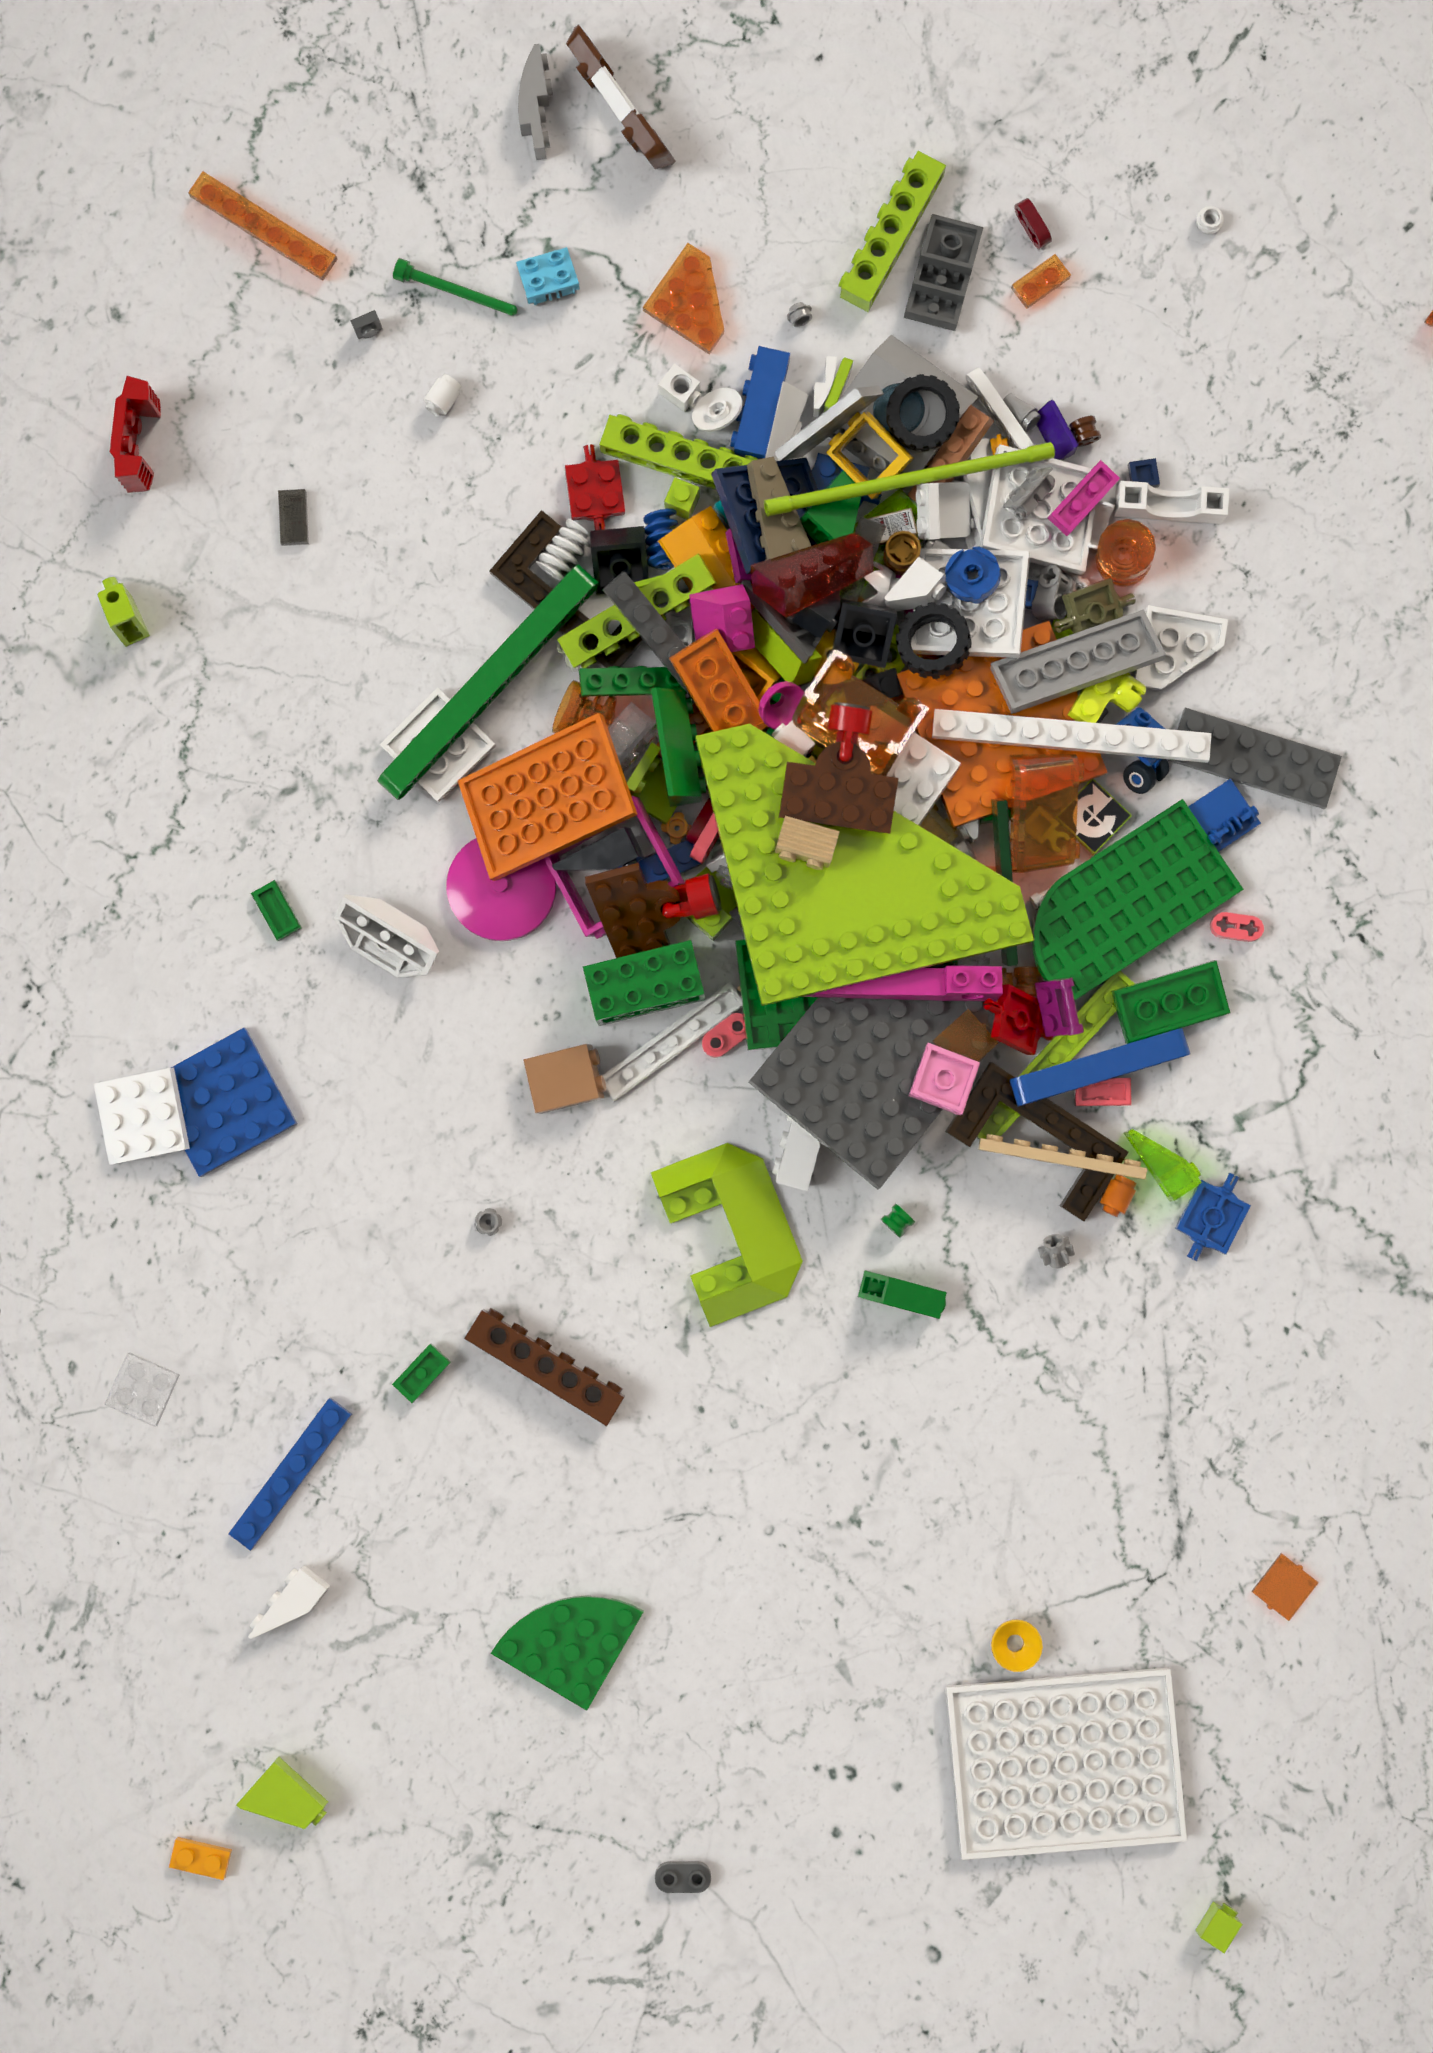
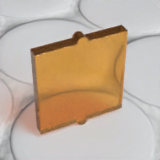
M969 1009L932 1040L938 1047L977 1062L998 1044L995 1039L991 1038V1034L986 1029V1024H981Z
M1280 1553L1251 1592L1267 1604L1268 1609H1274L1286 1620L1290 1621L1319 1582L1303 1571L1302 1565H1296Z

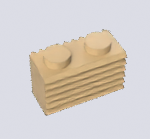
M785 816L775 853L780 854L779 858L786 861L795 862L796 859L806 861V865L813 869L822 870L823 867L829 868L839 831Z

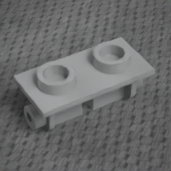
M1052 467L1034 468L1029 471L1025 476L1026 480L1009 494V499L1003 507H1013L1015 510L1014 515L1019 520L1027 518L1038 506L1033 496L1035 495L1038 501H1042L1054 488L1055 479L1049 474L1053 470Z

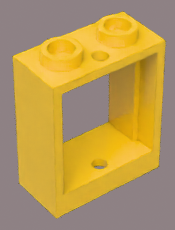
M857 412L848 421L847 424L850 427L842 435L839 432L828 443L831 447L826 452L855 483L868 481L841 452L858 432L868 424L898 454L895 460L877 479L900 474L914 459L870 412H863L862 414ZM882 492L869 494L868 496L871 499H875Z

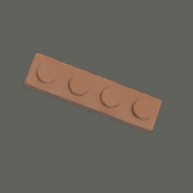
M970 405L957 423L954 433L947 442L943 443L927 468L967 461L994 420ZM955 477L928 483L952 482ZM914 485L907 495L915 502L917 485Z

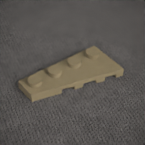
M774 456L751 461L747 465L752 497L757 503L758 510L755 514L757 522L761 525V546L765 548L767 558L764 561L765 569L768 570L811 560L815 554L796 510L766 516L764 500L790 496Z

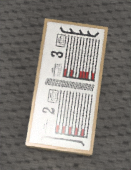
M911 508L858 521L864 549L886 544L889 537L898 531H909L916 536L918 535Z

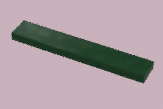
M1001 798L991 799L996 873L1013 882L1008 801ZM1017 946L1001 949L1002 963L1004 965L1017 966Z

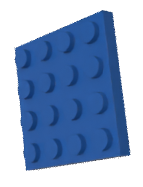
M245 1027L171 1067L175 1070L190 1147L185 1152L199 1177L298 1124Z

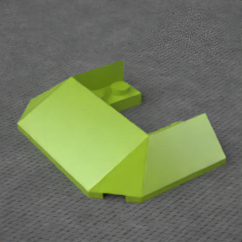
M725 1143L650 1172L670 1224L720 1204L723 1206L741 1256L690 1275L710 1327L788 1297L803 1260L763 1158L732 1144Z

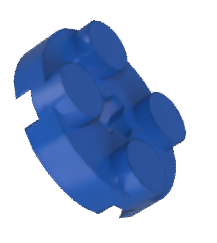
M972 547L973 549L966 551L962 549L957 551L947 562L945 568L946 583L950 592L956 598L979 604L997 589L1001 577L1000 567L996 557L987 549L981 547ZM975 569L979 570L978 578L968 579L969 577L966 574L968 571L974 572Z

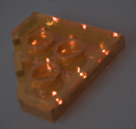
M687 243L644 304L643 311L709 355L723 336L724 325L710 257Z

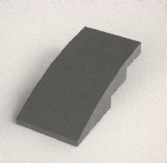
M935 214L931 215L904 318L956 331L984 227Z

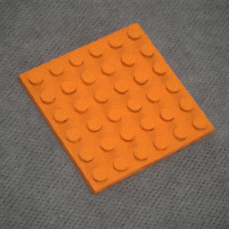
M1050 621L1023 630L1021 652L1056 640ZM969 656L967 660L964 659L963 666L957 670L956 668L952 671L953 674L949 676L941 675L938 679H933L932 676L923 678L919 676V673L914 674L910 670L897 673L903 693L902 696L916 733L961 763V767L941 794V799L952 828L992 815L991 799L1001 798L1008 801V809L1103 776L1107 773V769L1100 753L932 738L934 710L943 709L1075 721L1067 714L1078 697L1076 691L1011 714L990 669L992 662L1007 657Z

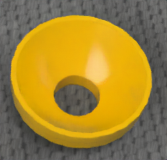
M1013 1619L1005 1621L995 1630L992 1636L991 1650L995 1660L1003 1668L1013 1672H1022L1030 1669L1039 1661L1043 1649L1042 1639L1032 1624L1024 1620ZM1012 1635H1019L1023 1639V1646L1018 1651H1011L1007 1647V1640Z

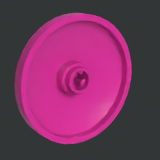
M477 838L467 843L452 861L447 876L446 890L454 915L470 932L488 940L511 941L530 934L544 922L553 907L556 895V881L544 859L499 880H490Z

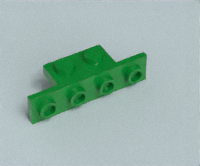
M612 666L608 668H580L578 670L582 697L652 695L651 688L684 690L666 667L636 666L633 668H621L620 666Z

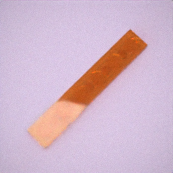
M202 171L188 192L189 196L322 281L338 260L334 253Z

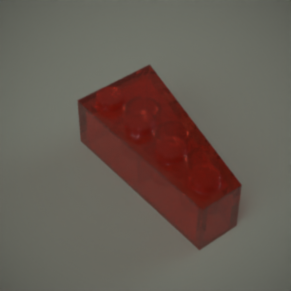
M854 532L751 565L753 593L787 618L874 572L873 544Z

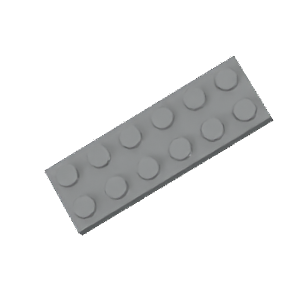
M1143 609L1021 652L1020 658L1007 657L992 662L990 669L1011 714L1163 661L1165 660L1166 653Z

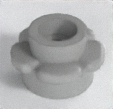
M803 302L796 303L789 308L787 319L794 327L803 326L812 319L810 312L812 308Z
M487 1208L476 1215V1229L481 1234L495 1235L499 1231L498 1228L502 1225V1218L496 1213V1210ZM486 1220H491V1224L487 1225Z

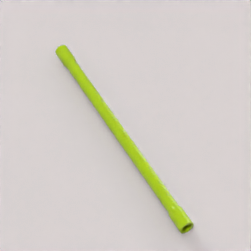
M1048 442L1029 446L1021 450L794 496L787 495L764 500V510L768 517L788 513L796 509L977 472L1053 459L1055 450L1053 444Z

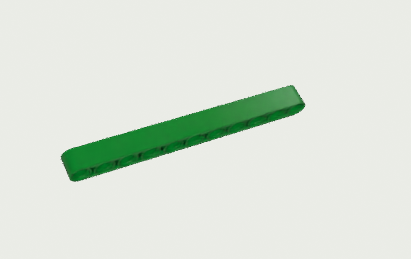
M576 565L379 776L377 782L397 800L402 799L598 588L599 582L580 565Z

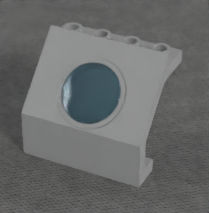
M890 335L872 353L839 401L855 388L879 386L884 394L862 410L860 414L870 412L890 433L886 422V408L889 397L896 386L909 377H916L919 374H924V376L933 375L937 379L947 382L948 386L956 393L957 401H959V420L970 405L974 406L978 396L896 337ZM919 390L911 393L904 399L900 407L902 424L909 432L915 435L927 436L933 434L941 428L945 420L946 410L943 401L938 395L930 391ZM847 423L829 437L832 439L839 432L843 435L850 426ZM868 424L844 447L880 474L898 456ZM903 445L914 459L900 474L925 469L940 447L929 449V451H914ZM913 486L904 487L901 489L904 490L906 493H909Z

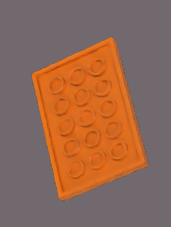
M601 713L592 715L458 780L489 878L493 881L499 880L638 815L605 718Z

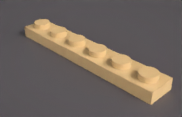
M987 1134L986 1139L980 1138L978 1150L1137 1179H1146L1147 1168L1140 1167V1161L1124 1159V1164L1113 1162L1114 1157L1097 1154L1096 1159L1085 1157V1151L1069 1149V1154L1060 1153L1057 1146L1042 1144L1041 1149L1030 1147L1031 1142L1014 1139V1144L1003 1142L1002 1136Z

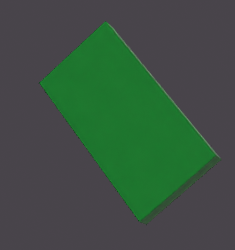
M1217 960L1111 991L1125 1044L1231 1013Z

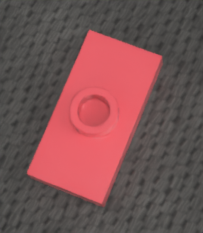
M1112 1078L1075 1089V1106H1131V1078Z

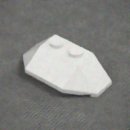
M353 895L343 896L335 913L334 920L339 924L343 936L353 951L396 977L427 975L430 972L439 950L426 926L381 899Z

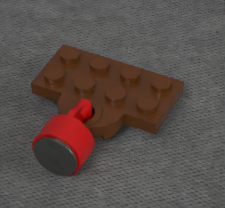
M836 702L834 705H831L828 729L837 731L836 743L825 747L818 755L815 766L787 762L779 818L788 816L805 822L890 834L899 778L871 774L870 761L866 753L857 745L858 734H870L873 713L870 707Z
M639 863L585 877L586 887L616 958L671 945L665 930L673 927L681 917L693 915L698 920L717 915L722 910L715 879L709 873L686 879L685 884L675 887L668 885V881L661 880L646 883Z

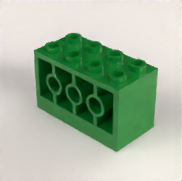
M691 940L583 966L598 1026L705 1000Z

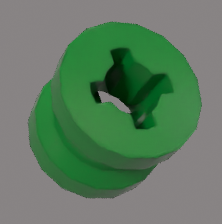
M896 1203L892 1206L890 1214L884 1215L880 1219L899 1238L904 1235V1230L907 1226H912L915 1223Z

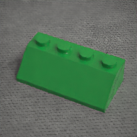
M651 688L669 805L674 807L702 802V794L707 792L704 777L699 778L697 767H702L699 751H694L693 741L696 740L697 730L696 725L690 724L688 714H694L691 697L686 698L685 690Z

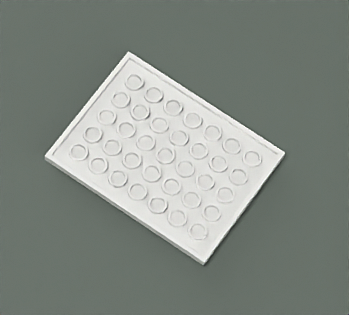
M1169 1667L946 1686L962 1860L1187 1841L1172 1677Z

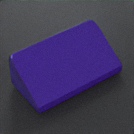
M1052 399L1037 412L1041 417L1036 425L1045 442L1053 444L1055 450L1054 459L1063 461L1075 454L1078 443L1057 404Z

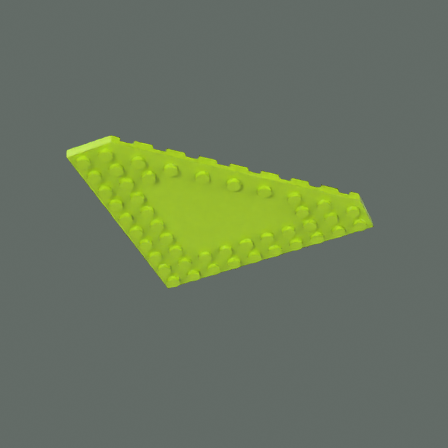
M752 724L696 736L695 739L762 1006L1034 941L1020 886L896 811L893 812L890 834L812 823L839 831L829 868L823 867L822 870L808 867L806 861L796 859L795 862H790L779 858L780 854L775 853V849L784 818H779L786 764L787 762L815 766V763Z

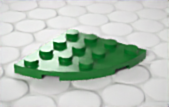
M573 1596L559 1599L538 1607L521 1618L500 1638L490 1654L587 1711L644 1611L629 1603L613 1598Z

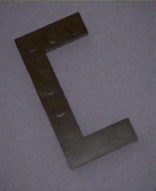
M542 510L489 570L493 577L533 610L546 598L553 588L534 574L530 568L537 561L539 555L546 550V546L553 542V537L560 534L559 530L562 527ZM578 610L559 631L565 635L590 619ZM620 624L611 635H619L622 631V625ZM590 634L586 637L585 644L588 649L594 650L598 646L599 641L596 635ZM641 636L630 642L626 638L618 643L620 646L618 650L607 656L603 652L596 656L595 659L603 668L612 666L622 667L644 640Z
M989 1062L971 1090L963 1114L961 1116L956 1114L945 1131L966 1146L971 1147L1000 1101L1070 1148L1085 1151V1157L1096 1159L1097 1154L1112 1156L1114 1157L1113 1162L1122 1164L1129 1153L1047 1098L1017 1106L1009 1081L1015 1077L992 1062ZM1082 1169L1059 1206L1085 1222L1115 1174Z

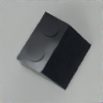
M644 526L590 531L594 579L599 582L596 595L605 594L602 589L622 572H626L633 582L649 579Z
M841 598V607L837 616L839 620L835 625L831 657L885 668L897 618L896 610Z

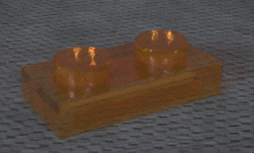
M1054 254L1013 283L1011 289L1025 308L1028 309L1069 280L1071 274L1057 255Z

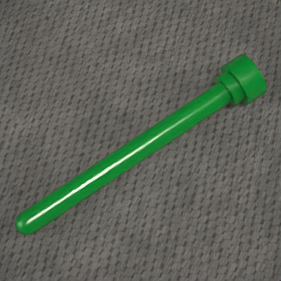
M398 258L393 271V279L401 282L414 280L511 316L517 314L518 309L513 304L416 270L413 265H410V261Z

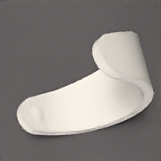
M1098 502L1096 504L1089 548L1101 551L1104 534L1115 505L1107 502Z

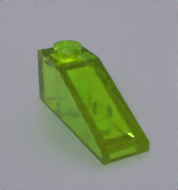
M1134 1129L1124 1132V1135L1169 1202L1177 1200L1202 1183L1198 1178L1201 1176V1173L1193 1162L1188 1163L1183 1157Z

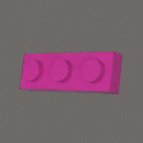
M1100 460L1047 518L1062 533L1068 536L1117 483L1120 477Z

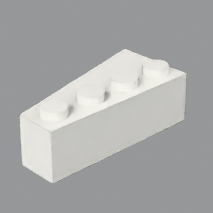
M787 1116L786 1121L791 1122L789 1132L783 1131L779 1147L784 1148L782 1158L776 1157L772 1173L777 1174L775 1183L808 1191L821 1142Z

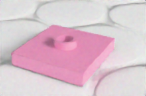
M927 1043L908 1096L961 1116L980 1062Z

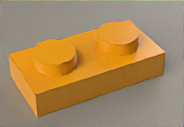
M177 1837L169 1868L224 1880L232 1849Z

